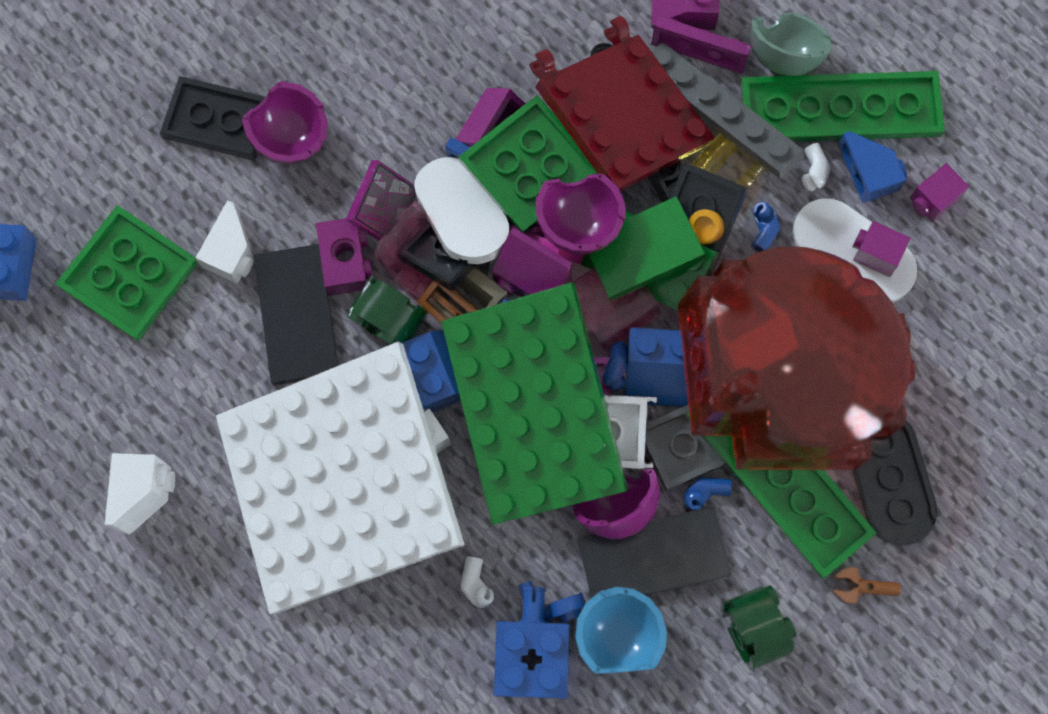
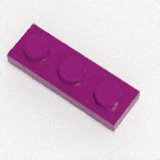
M658 16L651 45L659 46L663 42L678 54L740 74L744 72L751 50V45L745 44L738 39H730L714 34L707 29H699L683 24L676 19H668L662 16Z

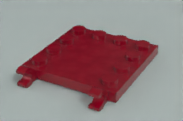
M618 16L610 21L612 27L604 30L605 37L614 46L559 71L556 70L555 59L548 49H544L535 54L538 60L531 62L529 67L540 79L535 88L597 174L606 175L622 191L710 145L715 137L639 34L631 37L626 19L623 16Z

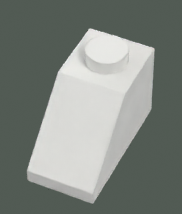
M227 200L198 252L196 260L202 268L238 284L242 276L246 277L253 266V253L240 213L234 203Z

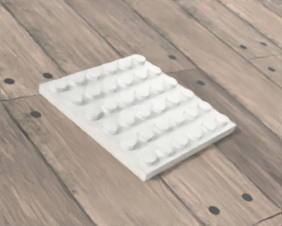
M393 343L216 415L269 614H276L464 545L402 343Z

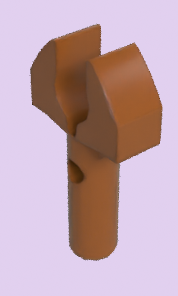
M847 567L832 578L839 580L847 579L851 584L856 585L849 592L843 590L832 591L835 597L844 604H857L858 597L862 594L899 596L901 593L900 583L864 580L858 575V568Z

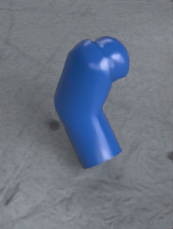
M759 202L753 208L754 219L759 233L753 241L752 247L765 254L780 231V223L774 208L767 202Z
M622 341L612 343L610 358L602 374L604 384L608 385L612 391H619L626 384V379L623 375L627 370L628 347Z
M699 477L685 490L683 501L689 509L699 510L712 495L730 497L732 479Z

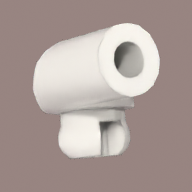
M814 143L804 149L811 164L809 173L802 177V184L808 191H813L817 187L822 188L830 173V164L820 144Z
M467 556L460 588L472 605L484 608L493 602L494 593L480 579L483 560Z

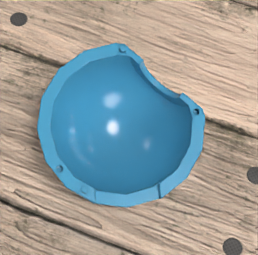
M614 587L600 591L586 602L577 619L575 640L580 657L589 669L596 674L654 669L666 649L667 629L662 613L649 597L635 589Z

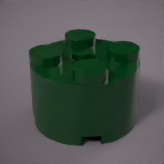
M370 276L348 310L350 313L347 318L370 334L378 330L375 335L386 344L391 345L396 342L403 343L412 339L428 315V312L420 305L416 307L411 304L410 298L393 287Z
M771 585L766 587L759 586L720 605L723 618L727 616L731 618L732 623H730V627L727 630L736 650L745 664L750 662L749 669L751 671L791 654L793 648H795L792 638L797 637L796 630L788 616L782 617L777 607L780 605L779 598Z

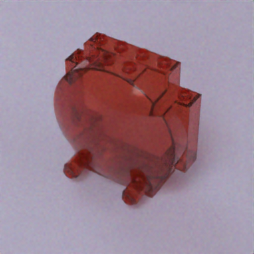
M798 246L768 249L758 252L745 260L724 259L713 273V276H698L677 304L691 435L732 436L736 470H857L871 459L872 442L869 438L870 436H892L905 426L906 408L902 404V400L908 385L915 380L916 364L911 358L909 346L911 339L910 329L906 326L904 313L897 312L882 288L874 280L862 277L858 267L847 260L822 250Z

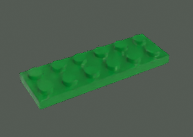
M939 71L741 78L742 103L793 142L840 140L843 133L848 131L867 139L942 137L945 133Z
M741 370L734 373L685 415L820 578H826L877 533Z

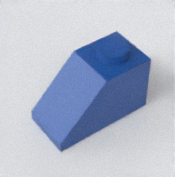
M851 131L843 133L838 147L862 203L900 191L906 181L907 171L903 161L897 159L894 150Z

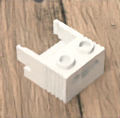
M604 394L622 467L644 469V467L653 468L652 461L644 462L647 402L653 401L656 403L657 398L624 395L607 396Z

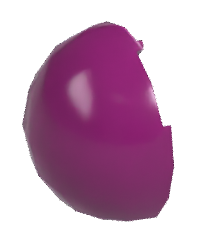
M284 81L277 82L269 90L264 100L256 108H251L243 116L242 120L249 144L258 155L272 163L291 165L308 160L321 148L327 138L328 121L324 105L313 92L300 84Z
M601 173L587 175L583 180L574 183H563L560 179L547 180L543 183L536 198L537 222L544 237L558 249L578 255L591 254L602 250L618 236L625 220V201L619 188L606 175Z
M642 469V477L633 478L624 473L629 491L574 504V516L585 529L597 536L613 540L637 534L654 519L661 493L656 472L652 469Z

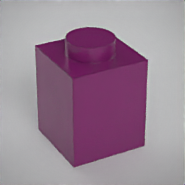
M945 163L917 186L910 199L913 201L912 204L917 213L923 217L927 216L933 222L960 200L970 186L948 163Z
M872 221L867 231L860 229L852 245L853 248L858 249L853 261L891 277L898 267L911 237Z

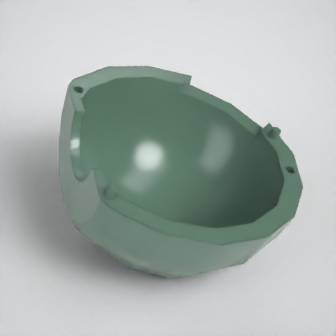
M782 13L778 21L768 27L764 26L763 17H755V19L751 20L749 31L752 51L763 66L778 75L802 76L821 65L832 50L831 35L826 29L814 20L798 13Z

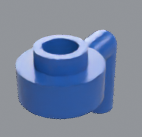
M532 581L518 585L522 599L523 587H533ZM533 587L532 602H535L536 593ZM575 594L544 606V620L560 616L563 623L579 617L580 609L586 604L583 594Z

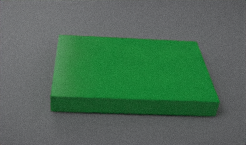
M677 196L625 219L618 236L610 244L598 252L589 254L610 302L706 259L705 253Z

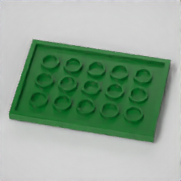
M575 283L564 284L441 321L492 525L629 491Z

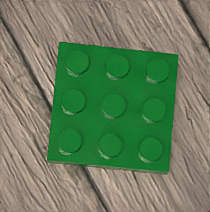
M538 95L458 157L459 162L518 230L524 234L538 225L536 198L545 181L560 179L563 183H574L583 180L587 175L597 174L561 122Z
M117 205L55 284L139 342L199 262L196 260V257Z

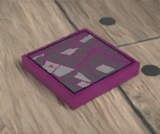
M371 160L345 220L391 250L398 252L405 245L421 207L416 198L414 184L381 161Z

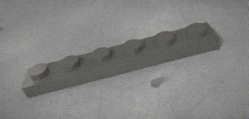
M662 42L652 51L696 113L779 179L804 158V150L666 44Z

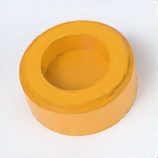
M699 210L689 219L700 244L715 243L723 234V220L718 213L712 210Z

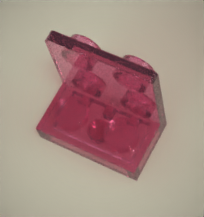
M414 201L409 208L400 214L397 224L390 233L380 240L375 256L393 282L420 298L433 280L400 261L397 253L428 222L423 206L419 202Z
M595 267L571 282L575 283L584 320L593 331L598 344L604 352L611 349L612 343L626 339L629 335L630 327L642 328L661 315L659 304L646 286L610 302Z

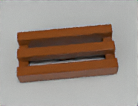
M435 281L430 284L417 301L440 323L449 318L429 301L431 296L455 317L464 313L437 290L438 287L442 288L467 312L479 310L456 288L450 291Z

